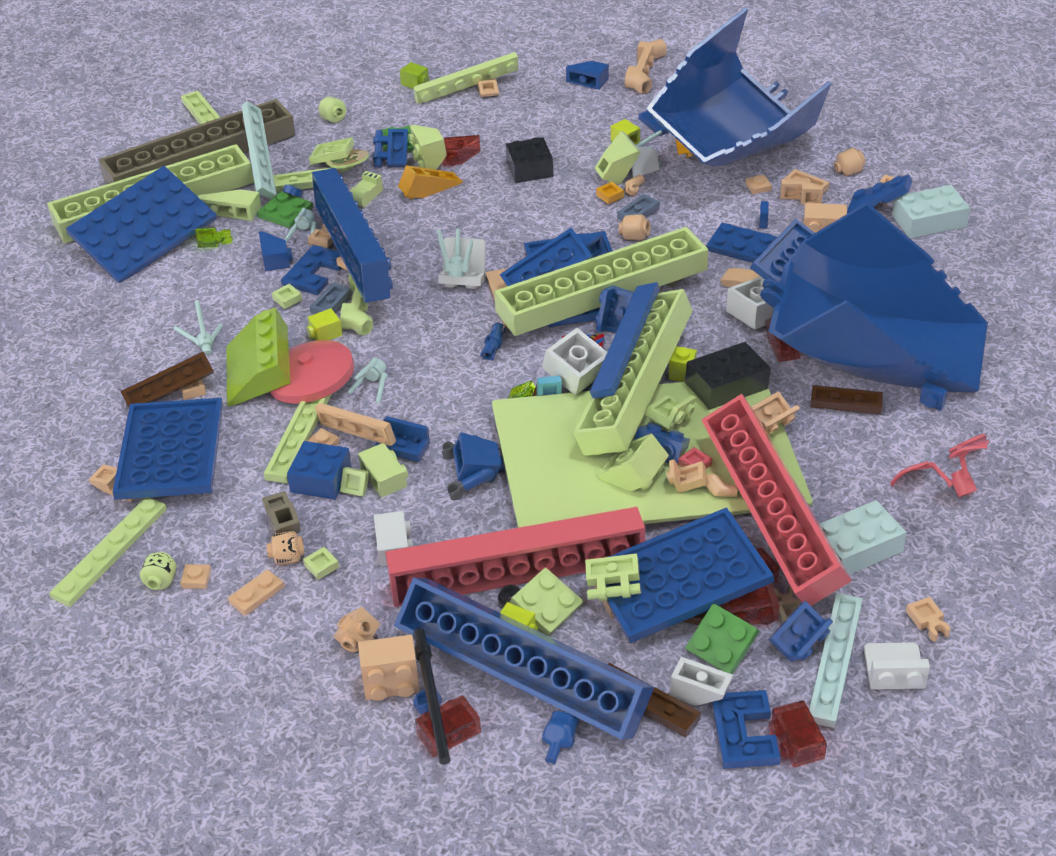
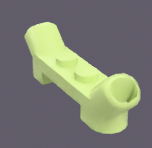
M349 273L350 288L354 293L351 303H342L340 313L341 328L353 329L362 336L372 331L373 319L365 313L368 309V303L364 302Z

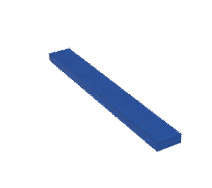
M657 282L636 287L590 390L592 398L613 396L659 292L660 287Z

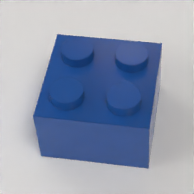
M303 441L287 472L290 492L336 500L341 488L343 468L352 467L349 448Z

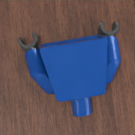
M460 432L455 444L447 441L442 446L443 458L448 460L454 458L457 481L462 482L461 484L452 482L448 485L447 490L451 500L462 498L463 490L468 491L480 484L493 482L499 470L506 471L503 456H499L498 445L494 441Z

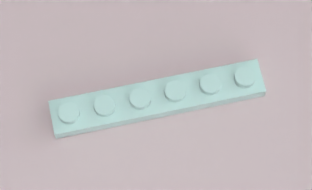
M246 101L241 107L255 189L260 195L272 199L276 196L262 112L260 108Z
M836 593L831 614L833 623L828 627L830 633L826 636L808 713L807 722L832 728L836 726L863 598Z

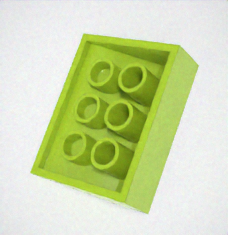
M276 307L255 315L226 346L227 406L237 405L290 384L288 325Z

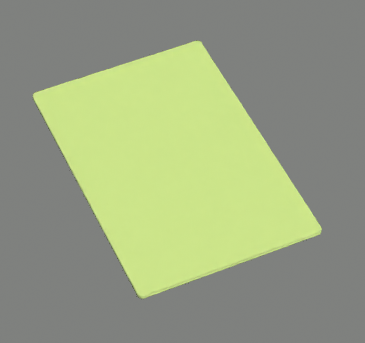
M685 382L658 384L648 406L666 395L673 397L679 402H682L691 395L696 397L693 404L695 410L689 418H684L679 425L675 424L669 429L660 425L662 427L661 430L670 432V430L679 431L684 434L685 438L690 439L688 448L681 452L680 457L695 447L712 458V465L706 469V475L713 473L725 485H736L701 419L722 406L709 410ZM768 388L745 398L753 406L771 396ZM590 391L579 392L577 395L562 393L492 401L494 419L518 528L631 507H638L644 524L698 519L726 507L732 515L751 513L739 489L737 497L714 496L706 486L679 493L675 485H671L668 481L667 471L669 470V464L665 462L663 463L664 468L652 478L653 483L643 490L639 488L630 492L600 480L597 477L598 473L615 452L584 456L573 434L592 397ZM644 415L638 428L648 425V423H653L651 418ZM780 424L778 425L779 428L770 434L769 437L808 505L811 506L813 499L784 426Z

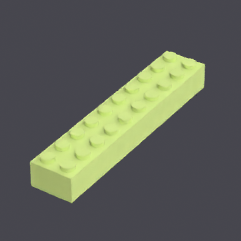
M237 144L165 166L195 195L226 192L254 183L251 163ZM157 169L47 203L52 223L64 244L74 241L67 234L66 228Z
M687 227L495 290V311L514 336L524 334L600 307V294L610 286L635 292L636 287L639 285L657 282L660 287L706 271L708 266V248Z
M684 289L657 294L615 394L601 398L591 397L573 432L584 456L612 452L621 453L628 450L693 311Z

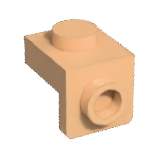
M674 459L669 461L667 478L671 485H675L679 493L707 485L706 467L703 461L679 468Z

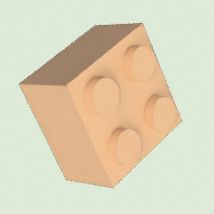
M412 635L358 642L360 668L366 700L381 701L386 697L393 696L409 697L414 693L420 692Z

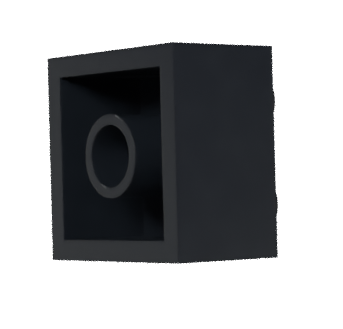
M544 137L506 143V162L515 183L554 177L553 157Z

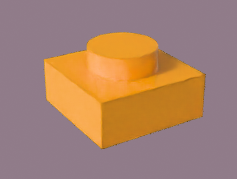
M611 181L596 188V196L610 204L623 198L624 190Z

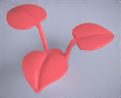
M984 433L952 447L948 451L950 454L949 458L953 459L959 456L962 469L952 473L951 480L934 462L929 463L926 461L901 470L890 484L893 486L906 473L932 468L946 481L948 487L954 486L959 498L977 491L970 472H968L965 457L967 453L980 448L987 449L990 441L986 440L987 436Z

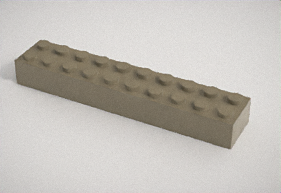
M277 99L256 105L262 112L267 145L295 135L293 116ZM241 110L100 158L98 160L103 179L107 184L235 144L238 145L243 153L249 152L243 112Z

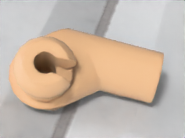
M637 175L626 181L625 192L630 196L636 195L639 186L645 182L644 177Z
M716 474L706 475L707 485L705 486L712 495L737 497L738 487L736 485H725Z

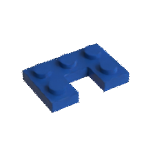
M312 245L281 279V285L286 286L290 284L297 290L319 295L327 286L328 278L315 275V273L321 266L340 271L342 268L337 265V258L340 257L339 252Z
M766 690L725 693L723 699L711 702L723 769L780 765V753L776 735L748 737L745 721L770 719L771 710Z

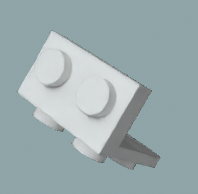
M446 237L444 239L449 261L451 257H455V237ZM460 238V257L463 258V261L469 241H473L468 272H465V276L462 277L449 276L448 271H444L443 260V271L438 275V283L444 284L445 287L465 285V288L476 289L478 286H481L485 280L486 241L484 239Z
M916 643L865 644L864 655L870 689H926L930 670L928 659H921L919 647Z

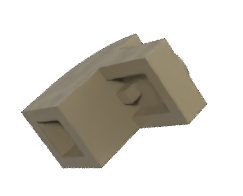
M286 491L262 498L273 534L288 531L300 533V521L293 502H289Z

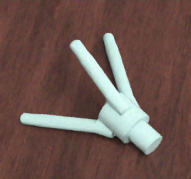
M196 300L195 306L201 333L196 338L177 326H174L173 329L193 341L204 351L205 355L212 354L211 348L213 347L214 339L223 325L219 324L210 336V333L205 331L199 300Z

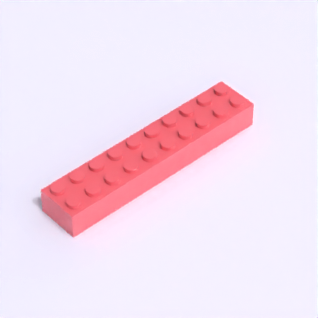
M740 394L701 419L791 588L800 601H806L812 606L850 583L852 579L757 414L743 394Z
M631 507L385 551L394 607L402 606L413 577L428 578L464 595L503 588L506 585L528 583L545 567L556 577L585 573V560L609 557L645 542V526L638 507Z

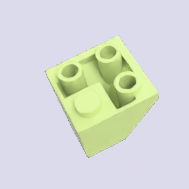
M410 125L411 134H408L411 145H414V150H412L414 161H417L420 168L437 170L447 156L442 135L435 128Z
M621 131L605 150L594 169L602 179L621 184L641 152L625 132Z

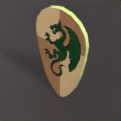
M352 149L347 158L327 161L325 163L330 167L337 168L341 172H345L353 168L354 165L368 159L369 152Z

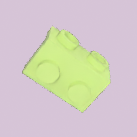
M666 395L648 406L644 415L651 418L653 423L669 429L675 424L679 425L684 418H689L695 410L693 404L696 397L691 395L682 402H679L673 397Z

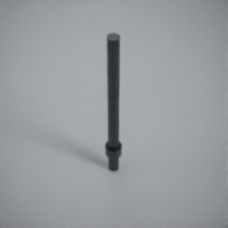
M418 628L414 631L416 641L414 650L416 659L420 661L439 763L445 765L450 763L451 759L430 660L432 652L430 645L426 641L424 629Z

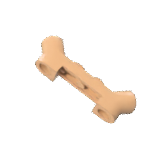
M657 39L651 42H639L637 47L638 63L637 66L628 67L625 75V88L635 89L640 94L650 92L652 88V79L648 77L650 67H653L655 59L666 55L667 45L665 41Z

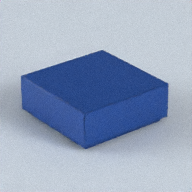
M761 201L759 229H766L768 227V201Z

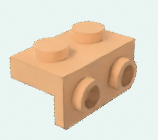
M779 391L752 406L768 435L775 432L779 428L778 425L783 423L786 426L795 420V414L800 409L798 405L791 408Z

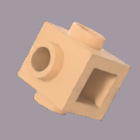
M360 607L344 615L337 624L339 628L333 637L341 643L344 649L355 653L359 651L358 642L375 640L373 636L381 623L363 607Z

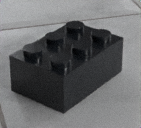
M742 342L687 361L685 383L710 410L728 403L740 394L747 397L768 389L771 368L746 342Z

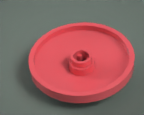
M316 340L294 346L289 349L290 384L272 390L269 393L281 402L298 404L301 401L308 403L327 397L339 390L351 378L355 367L352 354L345 345L330 340Z

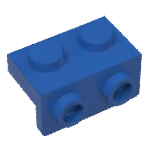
M610 286L601 292L599 303H601L600 311L595 319L597 324L596 331L617 332L634 294L633 291Z
M386 416L383 421L390 423L396 439L392 446L386 445L387 448L393 450L396 457L419 462L430 445L429 428L425 425Z
M648 423V425L637 429L635 440L652 433L669 455L665 461L668 464L673 459L678 464L681 452L687 449L690 443V439L685 438L683 433L675 430H670V432L661 430L662 427L654 423Z
M803 601L768 640L791 662L799 659L803 661L813 652L814 649L811 646L817 640L819 642L822 641L830 633L828 627L833 621L830 618L824 620L806 601Z

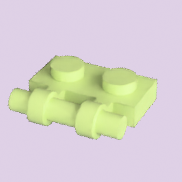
M637 554L585 560L587 585H597V589L587 590L588 600L599 599V601H607V598L622 596L624 599L631 598V595L641 594L640 583L630 584L629 582L640 580ZM621 582V586L606 587V584Z

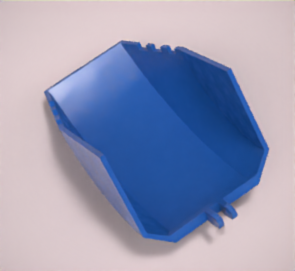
M746 7L687 53L686 58L679 64L676 72L667 80L664 88L659 91L646 109L654 119L703 164L712 167L732 164L790 142L816 125L831 86L830 81L826 82L795 109L790 111L780 102L788 94L786 89H783L774 96L772 93L780 85L777 81L765 88L743 68L736 53L748 12Z
M867 202L803 240L784 265L780 283L773 278H767L763 281L762 286L764 289L760 293V298L764 299L771 307H774L769 332L790 347L816 361L854 376L922 389L924 383L929 382L947 389V392L979 391L988 322L970 302L965 304L958 296L961 294V291L957 286L954 288L949 286L944 280L947 278V275L942 269L938 272L932 266L934 260L928 253Z

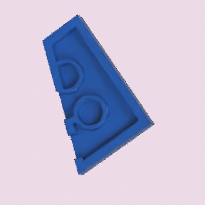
M910 175L897 176L891 181L879 182L873 187L857 190L853 194L847 214L866 202L875 207L880 202L886 204L908 193L912 184Z

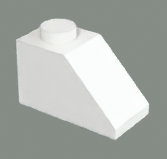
M681 657L671 676L670 696L694 706L717 701L724 698L733 675Z

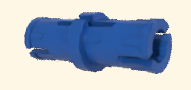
M498 322L493 324L490 334L484 340L485 346L480 353L483 359H494L497 349L502 345V337L506 332V327H503L504 324Z

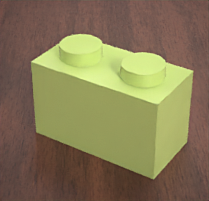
M384 443L358 453L360 469L369 471L368 480L381 498L407 487L406 478H408V471L404 464L400 465L394 451L389 450Z

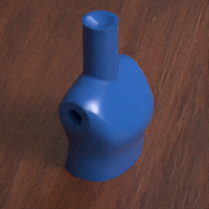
M552 712L550 721L547 723L542 735L543 742L550 745L545 758L546 762L556 764L561 748L573 747L575 731L579 724L577 717L566 712Z

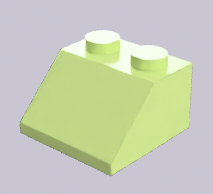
M651 433L632 441L627 451L615 452L598 473L597 477L630 492L639 488L643 490L653 483L652 478L664 468L663 463L669 455Z

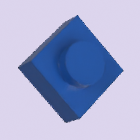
M925 382L921 389L919 403L941 411L945 406L948 390Z

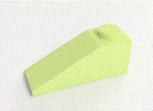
M240 189L197 195L217 216L253 221L257 211L261 208L259 192Z

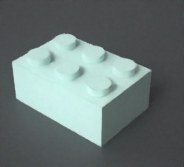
M945 185L938 188L906 193L894 199L892 216L907 236L914 238L967 227L970 207L952 185Z
M877 500L820 523L849 575L897 555L904 550L907 532Z

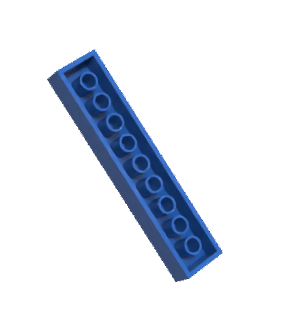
M336 168L313 171L312 181L315 208L364 302L389 299L390 290L393 289L392 279L388 272L391 270L390 258L386 257L384 248L380 247L379 239L375 238L373 229L369 228L368 220L364 219L363 211L359 210L358 203L354 201L352 192H349L347 183H344L342 175L338 174Z
M413 577L394 624V627L414 636L416 629H424L428 644L621 740L632 739L635 736L654 689V686L428 578Z

